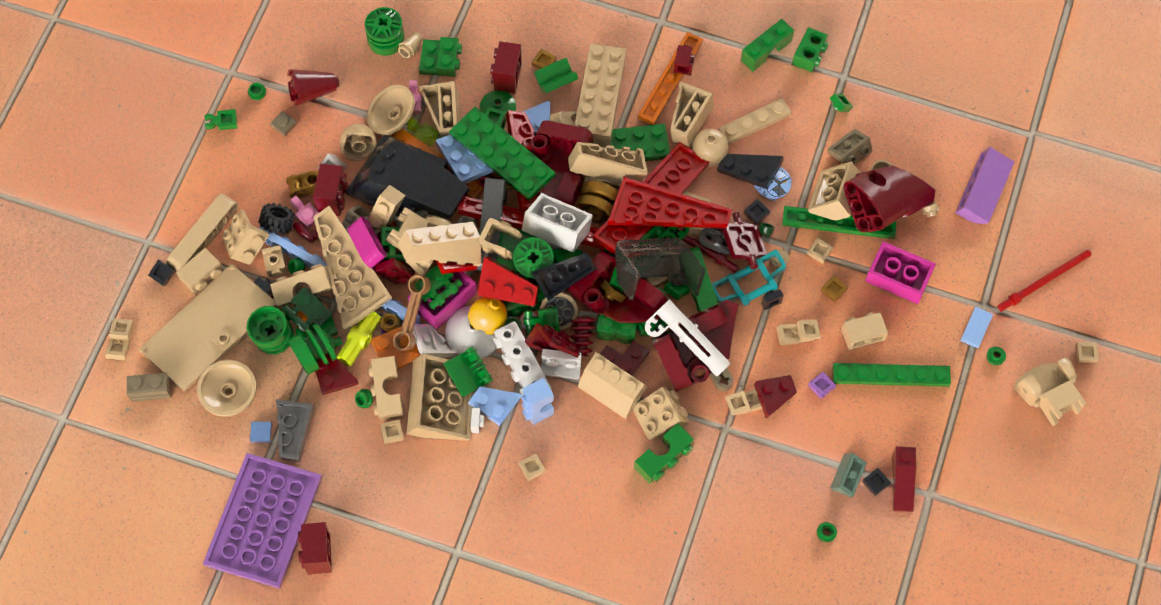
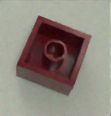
M499 41L498 48L494 50L495 63L491 64L490 74L492 75L491 84H494V91L498 90L516 94L522 66L521 44Z
M320 163L313 194L318 212L330 206L336 216H340L341 210H344L345 199L343 198L349 187V182H346L347 174L344 173L343 166Z
M326 522L301 524V531H298V543H301L302 551L298 552L302 569H305L308 575L331 573V537Z

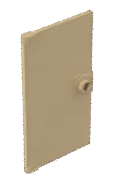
M230 264L148 340L139 351L163 373H167L168 377L185 392L200 378L209 366L226 355L247 334V320L251 313L263 306L275 307L276 302L238 270L237 267Z

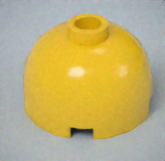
M482 296L471 305L468 319L476 330L479 331L481 329L485 331L484 334L488 335L494 334V331L502 328L506 323L507 309L501 300Z

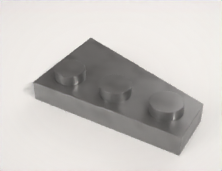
M276 399V406L278 407L277 422L279 424V457L283 460L300 462L315 406L309 403Z

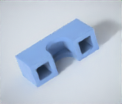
M544 378L523 388V396L521 398L524 410L522 412L527 421L531 420L532 424L535 425L554 415V408L551 404L554 401L553 393Z

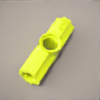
M375 311L359 321L357 326L351 328L347 336V342L337 356L343 364L352 366L361 351L369 346L372 334L382 319Z

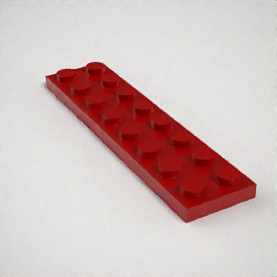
M679 142L648 175L643 183L683 194L709 166L710 161L701 159L692 149ZM607 220L593 235L592 240L624 260L638 245L640 239L654 226L608 225Z

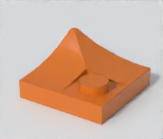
M402 326L370 339L378 358L395 356L398 370L413 363V360L420 356L416 343L410 351H400L394 347L393 338L397 332L401 331ZM405 334L400 339V344L403 348L409 342Z

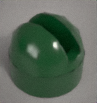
M761 222L759 226L761 236L763 234H766L765 238L772 236L775 227L769 223Z

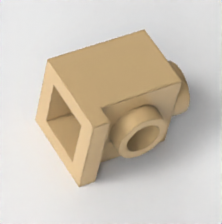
M281 246L262 249L268 277H280L286 274L287 270Z

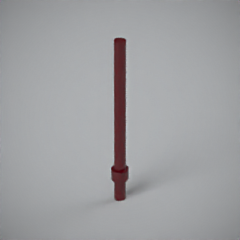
M689 235L683 239V241L693 247L698 246L700 251L714 259L716 264L725 266L733 272L738 270L739 266L728 260L724 254H718L712 249L703 246Z

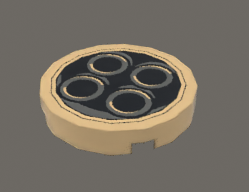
M561 292L549 301L545 297L541 302L540 309L558 308L560 330L570 327L572 325L571 320L576 319L577 317L575 316H578L576 301L568 293Z

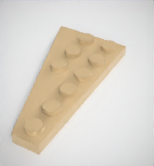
M328 206L314 216V221L321 241L333 293L337 301L342 327L346 331L391 300L392 296L373 268H369L363 262L349 233L331 207Z

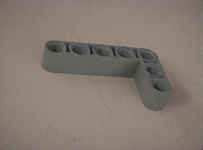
M485 179L479 235H481L488 219L493 218L499 222L502 220L503 205H506L507 200L505 180ZM495 230L490 243L499 246L500 232ZM481 248V265L477 266L476 270H482L485 256L488 255L497 261L498 255L494 253L489 255Z

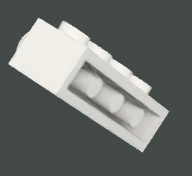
M514 321L494 331L495 338H493V342L497 349L500 348L502 350V359L506 366L510 365L512 369L511 376L515 382H519L522 396L524 387L542 378L546 380L548 386L552 389L530 347L524 342L525 338L517 323Z

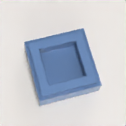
M251 422V443H271L272 423Z

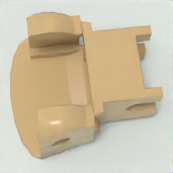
M404 208L397 220L403 222L398 232L392 229L385 241L400 249L398 243L405 230L450 225L451 223L433 215L424 219L411 210ZM433 260L429 262L405 261L419 275L423 276L437 265V262L432 263Z
M1063 358L1057 363H1048L1033 368L1022 375L1014 385V391L1030 407H1041L1052 426L1057 425L1059 422L1057 419L1062 418V414L1073 409L1077 415L1081 412V408L1086 405V402L1074 386L1077 375L1075 374L1072 362L1068 358Z

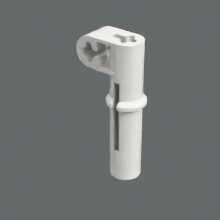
M670 299L647 320L645 331L648 335L657 337L669 327L679 337V342L683 341L716 377L730 365V362L698 330V325L693 324ZM657 314L668 326L664 327L660 324L658 326L659 331H652L650 323L653 322L655 324L658 322L654 317ZM679 322H680V323L695 337V339L711 354L710 356H708V355L692 340V338L678 325Z

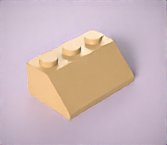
M852 161L820 172L808 207L809 213L835 221L851 216V210L843 186L845 182L854 178L857 173H860Z
M597 352L586 366L578 385L580 389L625 419H627L647 389L645 384Z

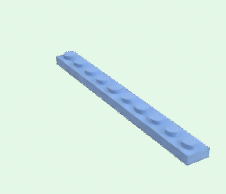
M265 230L269 234L265 243L271 247L280 245L285 255L294 260L295 258H300L305 266L310 269L318 264L327 267L326 262L320 256L308 253L301 245L296 246L292 244L291 240L285 236L280 237L275 232L270 233L269 230ZM389 300L379 307L387 313L396 315L399 320L404 322L407 308L403 307L402 303L398 300ZM417 314L415 324H421L419 314Z

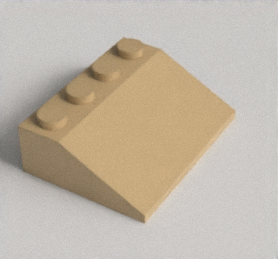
M421 354L413 360L407 434L422 438L469 441L473 407L468 402L474 395V391L462 397L443 365L448 359Z

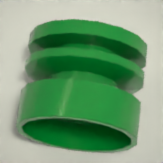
M387 7L372 10L364 22L370 49L376 54L383 56L397 53L399 44L405 40L401 16L394 9Z
M530 237L523 239L516 245L512 260L514 267L520 274L534 278L531 272L552 265L554 255L552 248L546 241ZM531 252H534V254L538 255L539 257L535 260V263H532L531 260H528V256L531 255Z
M263 306L251 313L247 320L246 330L248 336L262 352L268 355H277L290 347L287 340L294 336V330L280 309L273 306Z
M317 323L312 325L316 334L313 335L308 328L305 329L308 337L306 340L300 334L287 340L308 375L319 370L318 359H321L326 365L329 364L325 355L328 354L333 361L337 359L330 338Z

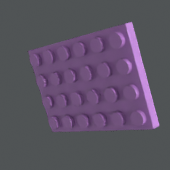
M246 453L203 565L281 589L298 543V531H301V524H305L321 483L322 475Z

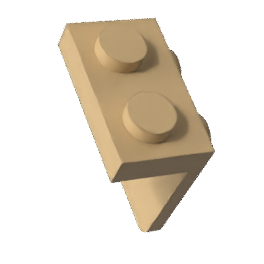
M240 209L233 216L228 229H225L222 238L231 259L251 265L269 237V234L265 230L251 226L245 211Z
M661 387L637 403L633 408L648 439L656 438L677 423L680 426L690 423L687 418L688 413L681 406L679 395L674 389Z

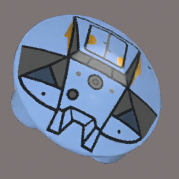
M780 167L768 189L756 185L754 187L762 196L770 201H775L789 192L791 177L785 169Z

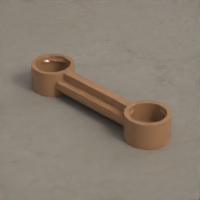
M414 275L408 281L411 296L402 329L393 338V345L397 350L410 351L415 346L416 339L412 333L422 296L428 293L431 287L430 280L426 276ZM421 278L424 286L418 292L415 288V283L417 279ZM404 334L407 335L409 340L405 348L400 344V339Z

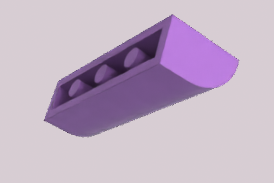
M991 147L981 152L955 213L973 223H989L1014 161Z

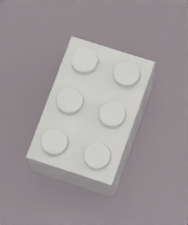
M541 193L525 212L522 231L562 247L565 250L574 252L588 235L593 215Z

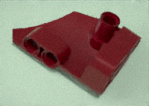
M547 120L542 121L536 136L531 140L532 154L551 168L556 176L538 193L545 194L574 207L583 184V174L570 171L568 158L577 142L594 144L592 132L583 127Z
M895 166L857 173L854 178L845 182L843 186L855 225L863 233L882 230L898 219L916 213L934 202L935 189L917 176Z
M600 252L592 260L596 267L595 271L569 288V293L589 306L592 312L601 313L619 323L647 322L668 301L658 288L642 278L636 279L635 277L632 278L628 292L623 293L626 298L622 303L615 299L613 301L608 299L600 285L604 280L610 283L614 268L622 267L617 259L606 252ZM657 314L654 316L657 320L661 319Z
M728 299L688 318L693 324L698 325V330L727 360L730 358L734 325L739 304ZM682 324L679 325L708 356L711 355ZM671 329L657 337L651 338L676 392L697 382L706 381L709 374L712 373L683 341L679 342V337ZM697 368L704 369L702 375L697 376L694 374Z

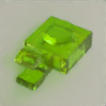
M412 117L407 122V128L415 133L413 136L429 147L440 136L439 132L427 123L421 126Z

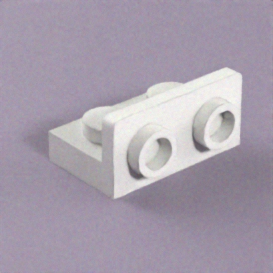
M542 349L541 369L545 376L579 379L581 353L576 358L562 351Z

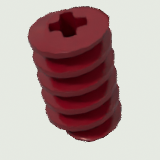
M577 317V319L571 320V323L576 326L570 328L575 333L570 335V339L575 341L572 343L577 346V351L583 357H590L587 353L593 352V349L589 348L588 345L594 344L593 341L589 340L590 337L594 336L589 330L595 329V326L590 324V322L596 321L595 318Z

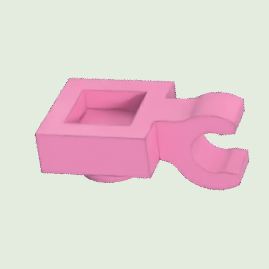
M410 80L409 90L413 93L415 99L413 113L421 114L422 94H417V81Z
M294 196L290 201L292 207L298 211L295 217L309 229L315 224L314 216L319 212L310 203L304 206L301 200Z

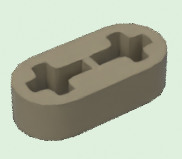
M727 368L717 377L713 373L709 374L718 390L725 392L731 389L733 378ZM720 376H722L723 380H728L727 385L724 383L720 384Z

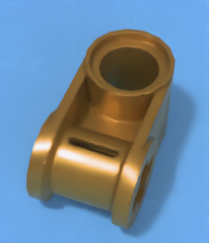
M309 171L287 177L286 183L290 189L289 197L291 199L294 196L302 198L314 194L316 183H310L317 180L318 172Z

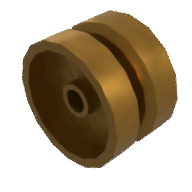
M586 181L582 185L580 196L574 207L592 214V223L603 225L610 217L618 191L603 182Z

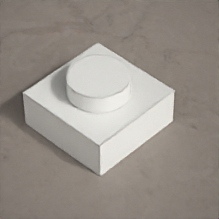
M472 408L471 433H479L480 427H484V415H481L480 408Z

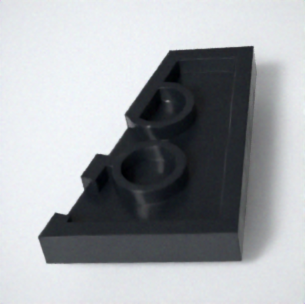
M727 154L718 165L717 171L768 189L784 158L783 156Z
M584 253L532 271L531 273L544 296L549 301L595 271L596 267L590 256Z

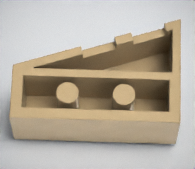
M455 82L419 86L441 137L449 135V131L461 120L459 90Z
M680 81L670 131L674 143L678 144L681 142L685 146L690 147L712 111L714 100L712 93Z

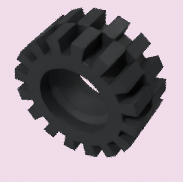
M268 203L262 207L258 223H260L261 227H264V230H269L270 233L275 232L278 235L279 233L281 235L288 234L292 230L295 213L291 209H287V206L282 207V204L276 205L272 203L271 205Z

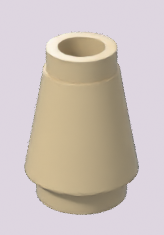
M414 32L400 43L398 48L400 55L404 58L413 57L422 41V36Z

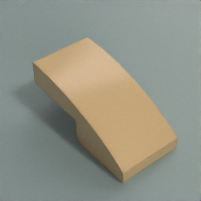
M113 319L109 331L110 340L105 352L107 359L126 360L132 335L133 320Z
M817 319L800 320L797 324H783L776 327L780 345L803 343L820 339L821 337Z
M755 389L745 393L743 390L725 397L731 415H739L762 409Z

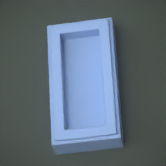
M975 306L960 341L979 348L993 314Z

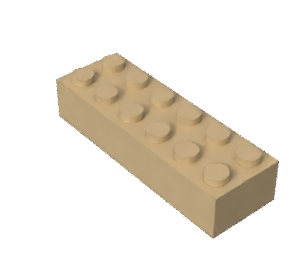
M590 43L574 126L590 130L593 136V143L605 148L611 144L626 61V48Z

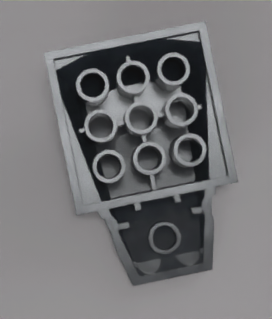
M383 135L347 188L346 194L374 207L379 195L391 185L405 195L396 213V217H399L403 209L407 208L416 214L419 211H425L429 215L451 219L470 189L459 178L446 170L448 166L447 160L389 135Z

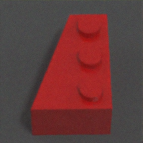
M488 255L484 257L478 296L530 306L537 304L540 287L536 282L495 261Z

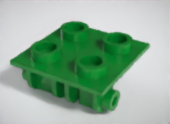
M473 346L443 363L462 397L493 381L492 375L489 374L485 367L486 364H483V359H480L476 352L477 349H474Z

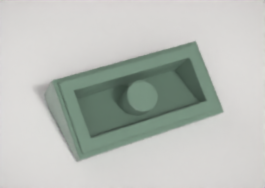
M854 453L844 454L830 488L853 497L867 462Z

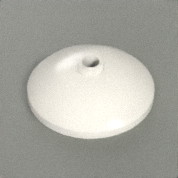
M471 305L462 307L449 318L446 324L445 336L450 349L455 348L458 352L457 355L473 346L474 349H477L476 352L480 359L491 355L497 350L493 342L494 334L488 335L484 334L485 331L481 329L479 331L471 329L472 325L468 319Z

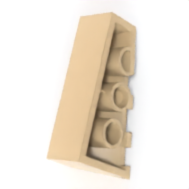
M577 142L568 158L570 171L611 183L621 184L623 177L643 182L648 173L644 152L641 148L632 151L629 147L614 149L613 146L607 145L605 148H602L598 144Z
M473 222L405 230L398 243L405 260L425 262L437 260L439 263L453 261L460 265H465V263H473V266L481 265L480 235Z

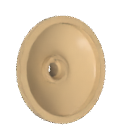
M393 85L382 90L374 98L368 109L367 123L369 128L378 135H390L403 128L413 114L415 106L413 93L403 85Z
M223 360L212 364L202 373L197 384V395L202 406L208 412L223 417L233 416L247 409L254 400L257 390L256 379L252 371L243 363L234 360ZM228 391H232L231 395H226Z

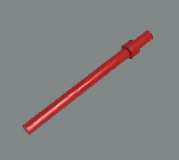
M1085 250L1020 292H1014L1008 296L1007 300L997 305L998 309L1002 312L1012 305L1019 304L1029 294L1092 255L1091 252Z

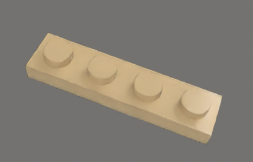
M782 98L719 127L718 130L725 135L729 145L790 117L792 112Z

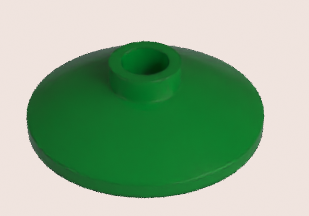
M491 91L482 98L480 111L485 114L488 107L506 113L508 110L516 111V101L508 92Z

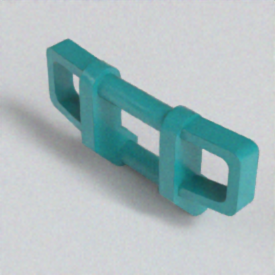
M773 250L765 256L756 259L757 269H759L767 283L745 295L736 282L757 270H751L750 265L712 283L719 303L726 299L731 301L739 299L743 306L750 304V301L764 293L778 289L774 278L786 270V263L778 250ZM773 257H777L781 267L772 274H769L763 263ZM729 282L735 294L723 298L720 297L716 288Z

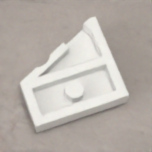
M431 324L414 325L412 334L415 336L420 355L427 354L440 358L456 357L458 354L455 348L451 350L445 344L446 339L438 334Z

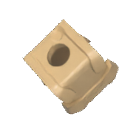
M493 218L488 219L479 237L482 250L489 255L494 253L499 255V258L512 261L513 254L510 251L490 243V240L495 230L519 241H522L523 235L505 221L499 222Z

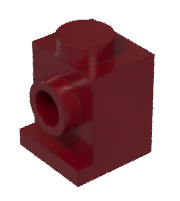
M678 45L673 73L692 75L695 55L692 54L693 48L691 46Z

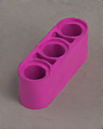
M361 216L347 228L361 259L369 268H373L387 256L374 229L366 218Z

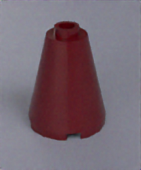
M290 69L287 73V76H291V80L288 82L291 102L294 101L293 106L301 105L335 92L337 87H339V78L334 73Z

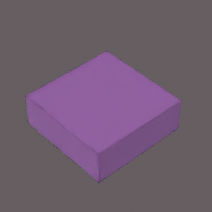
M824 372L808 384L820 399L836 388V385Z

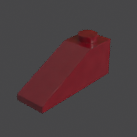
M896 446L892 454L893 511H914L916 447Z

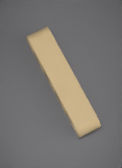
M223 193L218 195L170 253L166 264L178 271L204 248H207L236 213L239 204Z

